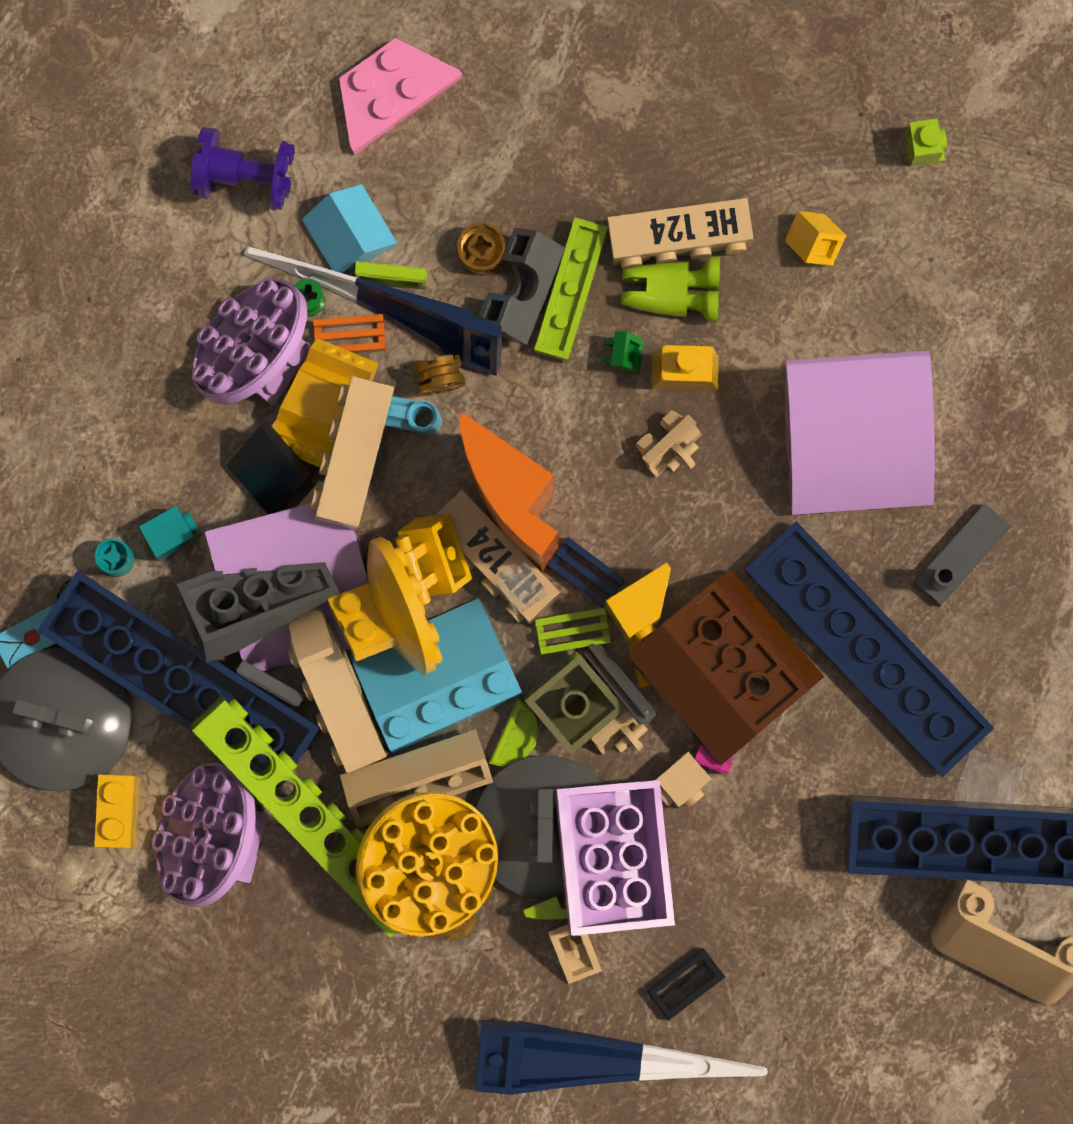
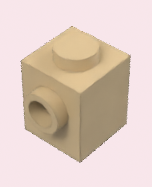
M687 752L656 780H660L661 798L668 807L673 803L677 808L685 804L689 809L705 795L700 789L712 779L692 755Z

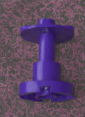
M202 127L197 142L204 144L198 153L194 152L190 181L191 190H194L192 196L208 199L214 182L238 186L240 180L271 185V209L273 211L277 209L282 210L284 200L290 194L292 179L291 177H286L288 165H292L294 160L295 145L282 141L275 164L243 159V151L220 148L218 129Z

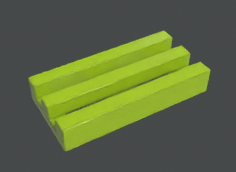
M356 261L355 276L357 278L381 285L417 289L427 287L428 275L425 268Z
M605 608L535 619L541 655L587 648L591 644L605 645L611 643ZM599 617L600 623L544 632L543 628L544 626ZM602 631V637L551 646L546 645V640Z

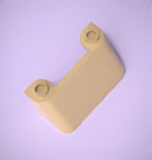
M968 879L956 880L932 927L930 936L935 949L1037 1002L1052 1004L1060 1000L1073 986V937L1066 938L1058 947L1044 945L1043 950L989 924L988 922L995 906L991 893Z

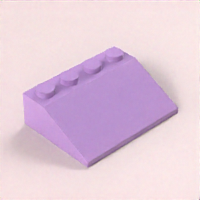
M660 780L555 789L569 936L675 925Z

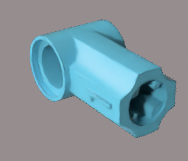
M392 396L385 427L414 432L423 437H430L440 430L442 417L438 409L431 402L426 400L414 401ZM424 410L433 412L432 423L426 427L417 426L416 417L420 412Z

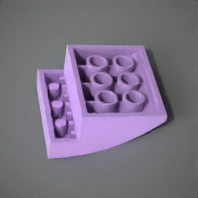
M929 350L786 360L785 447L789 465V499L792 515L934 505L935 432L932 368Z
M310 504L205 531L215 571H223V574L244 573L245 569L257 568V571L279 570L284 565L325 562L339 590V594L368 583L367 568L355 530L314 520L316 510L309 509ZM328 601L321 605L326 613L327 623L333 621L344 649L348 650L350 648L345 640L342 628H339L329 608ZM289 624L282 626L240 650L242 660L263 672L292 665L287 649L292 647L290 644Z

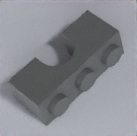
M514 227L502 260L510 264L514 269L516 276L514 288L509 295L488 292L478 319H488L497 325H501L502 340L527 345L543 303L547 298V293L556 270L560 265L565 247L539 231Z

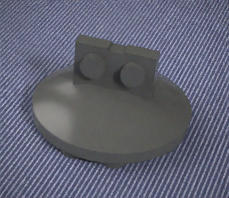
M54 648L33 653L17 662L0 680V761L21 781L50 791L79 789L96 782L98 775H106L123 755L132 729V709L126 689L68 650Z
M549 755L533 756L510 764L493 778V783L487 785L476 809L487 820L496 840L498 865L495 879L517 894L534 899L565 897L555 789L603 785L590 770L575 761L563 757Z

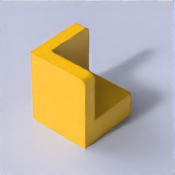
M798 211L785 242L805 263L833 266L846 238V234L825 214Z

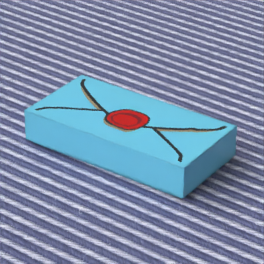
M55 604L0 633V655L8 669L33 653L47 650L57 645V643L38 632L39 627Z

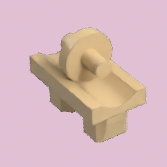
M672 410L660 422L662 429L667 433L664 438L658 442L649 433L636 443V447L642 455V459L649 472L656 478L667 467L674 472L682 464L689 470L696 466L690 456L699 449L695 441L702 434L696 427V421L691 416L687 415L684 418Z
M625 708L623 712L595 734L591 740L602 755L613 746L620 753L630 745L639 752L644 746L638 739L648 729L644 724H638Z

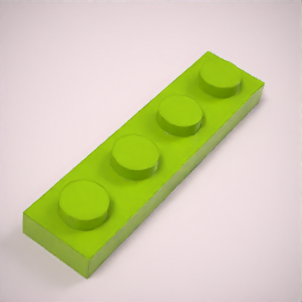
M574 218L536 342L535 353L568 362L608 232L607 226Z

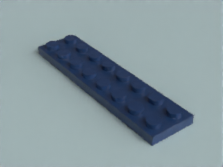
M797 521L744 570L941 778L994 729Z

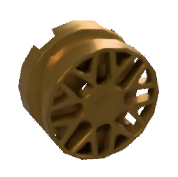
M477 222L468 225L461 232L457 241V252L461 265L468 272L474 275L486 276L495 273L504 263L502 257L506 250V242L503 233L496 226L490 223Z
M453 354L436 357L435 360H424L413 365V375L418 378L420 384L417 389L418 395H436L464 386L466 380L463 377V373H460L459 367L462 365L460 356L455 355L454 359Z

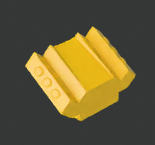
M317 338L309 349L306 361L298 370L280 406L275 422L272 424L275 431L299 459L320 467L323 454H331L334 441L328 439V434L333 418L339 420L343 406L337 405L342 383L349 385L352 376L373 381L379 363Z

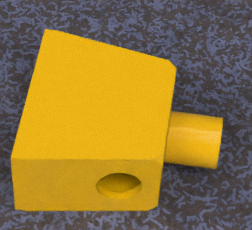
M661 346L652 354L651 390L718 392V354L710 346Z

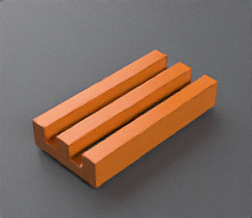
M383 314L313 319L314 340L317 338L328 341L378 337V342L336 346L353 353L386 351ZM377 324L376 329L322 333V328Z

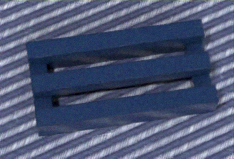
M567 537L564 544L547 564V567L602 608L605 607L606 600L615 594L625 580L569 537ZM568 549L573 550L614 581L611 586L568 555L566 553ZM561 559L605 591V595L603 597L599 596L558 565Z

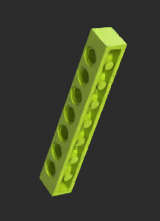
M223 696L218 698L190 725L192 731L388 937H392L397 931L382 923L368 909L360 894L356 874L349 872V865L357 858L364 835L357 828L351 832L342 823L347 817L333 802L326 806L318 798L322 793L320 788L308 776L303 781L293 771L298 765L285 751L278 755L269 746L273 739L259 724L253 729L244 718L248 713L234 698L229 703ZM232 728H240L244 731V739L237 745H229L225 742L226 733ZM258 754H264L269 757V764L262 771H254L250 768L252 758ZM283 780L293 782L294 787L290 795L286 797L275 795V787L279 782ZM305 807H316L318 815L314 821L310 823L300 821V813ZM332 832L341 833L342 841L336 848L324 846V840L328 834Z

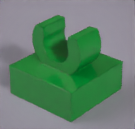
M615 331L614 338L604 339V344L613 347L612 356L609 358L602 357L601 362L626 373L640 374L644 339L627 331Z

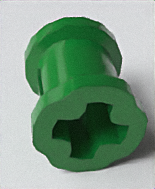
M302 279L298 281L294 286L304 297L307 296L308 291H312L316 300L310 299L307 305V317H313L321 312L325 306V297L322 289L314 280Z

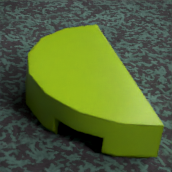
M518 698L489 762L491 765L506 767L514 762L528 758L536 746L539 734L537 719L530 707Z

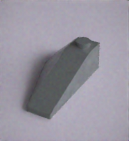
M325 562L284 565L279 570L257 571V568L245 569L244 573L223 574V571H211L177 584L192 633L206 663L244 649L325 603L329 598L339 595V590Z

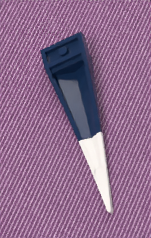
M248 246L243 253L247 257L303 279L314 280L320 286L377 314H383L384 318L411 332L444 354H453L454 359L455 355H459L462 366L497 376L501 366L502 326L488 319L476 318V315L469 309Z
M482 1020L475 1091L515 1095L575 1086L641 1080L767 1075V1069L762 1066L524 1021L512 1024Z

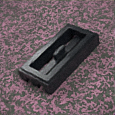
M702 948L646 992L669 1021L724 979L725 976L705 949ZM701 959L705 961L706 964L660 999L657 995L660 990ZM711 970L715 976L669 1010L665 1004Z

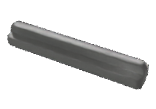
M601 644L589 645L588 650L584 652V658L635 721L640 725L649 724L656 714L652 706Z

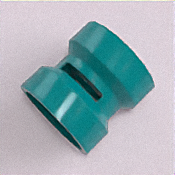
M105 539L99 543L95 550L94 557L97 566L110 576H125L134 567L135 557L133 551L119 539Z

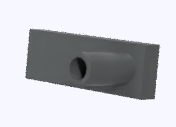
M983 504L913 584L940 607L1006 534L1011 526L988 505Z

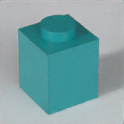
M177 506L139 526L153 553L160 561L198 541L193 532L199 528L189 511L182 513Z

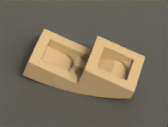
M322 605L288 623L300 667L334 653L333 638L327 628V616Z

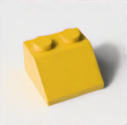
M665 563L606 600L605 609L627 643L635 639L637 644H640L656 630L655 626L658 625L671 570L668 563Z

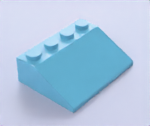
M479 598L427 621V623L432 622L440 640L436 644L441 653L442 662L437 664L434 672L426 675L420 674L394 647L357 662L353 654L350 655V659L390 752L395 753L522 696L519 684Z

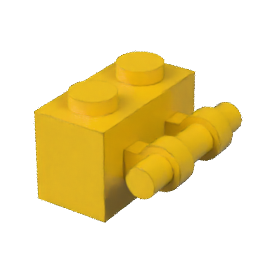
M451 514L417 517L397 531L399 536L395 538L396 545L401 547L406 557L408 567L405 570L408 576L415 574L419 581L422 594L418 596L423 605L431 601L429 596L455 593L472 579Z

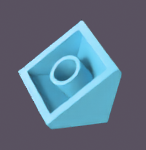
M362 184L329 193L302 219L331 270L343 274H348L355 270L356 261L369 262L398 245Z

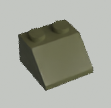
M576 650L521 696L570 755L625 710V707Z

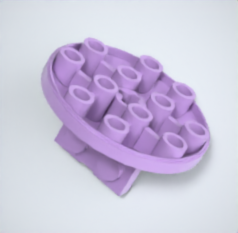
M265 278L260 283L244 290L235 298L229 297L220 304L218 314L210 325L205 326L197 336L199 345L194 356L192 379L196 389L208 400L217 404L235 403L256 393L264 401L274 406L290 385L291 379L306 361L311 347L301 338L307 320V304L303 294L285 280ZM224 318L220 326L217 329H215L216 325L220 322V320Z
M214 762L197 766L178 784L172 795H168L163 800L161 808L162 817L158 831L155 832L152 838V848L156 851V866L163 890L180 904L203 907L219 900L228 892L236 880L246 883L251 882L258 857L257 851L263 839L269 814L255 810L253 794L225 764ZM168 817H170L167 830L164 831V830H165L166 821H167Z

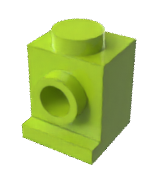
M938 118L910 122L905 131L910 167L945 162L944 150L947 149V138L945 129H940L938 125Z

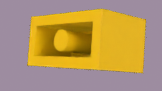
M98 775L94 847L137 849L140 777Z

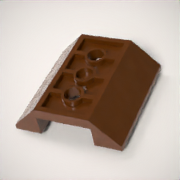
M732 569L707 586L626 656L719 766L725 763L824 678L823 674ZM711 623L715 625L719 632L718 639H706L702 635V624ZM751 678H759L764 682L766 686L764 695L758 696L750 691L749 680Z

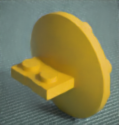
M378 537L369 541L367 556L368 583L329 598V608L339 628H342L345 640L356 662L394 647L420 674H429L436 670L438 663L442 662V656L436 644L440 641L438 633L432 622L427 623L425 610L418 596L422 594L419 581L415 574L408 576L405 570L408 564L401 547L393 548L389 540Z
M431 791L406 796L384 809L371 823L361 841L356 861V877L360 894L368 909L382 923L395 931L413 936H431L444 933L468 920L486 900L497 872V844L487 820L475 807L465 800L448 793Z

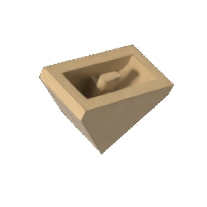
M568 924L548 932L568 984L602 971L588 934L569 936Z

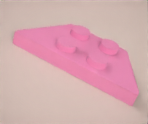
M395 38L341 76L339 81L350 147L353 154L355 155L461 80L463 76L460 70Z

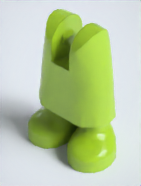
M720 256L709 257L703 268L696 271H689L688 262L657 263L622 270V281L647 285L646 291L622 292L621 305L641 311L686 317L687 309L701 312L708 322H718L719 291L692 294L688 293V288L719 290Z

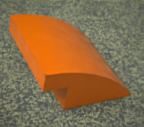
M462 413L459 417V425L471 478L482 504L493 523L536 568L543 572L548 562L558 551L559 532L538 518L554 495V475L465 413Z

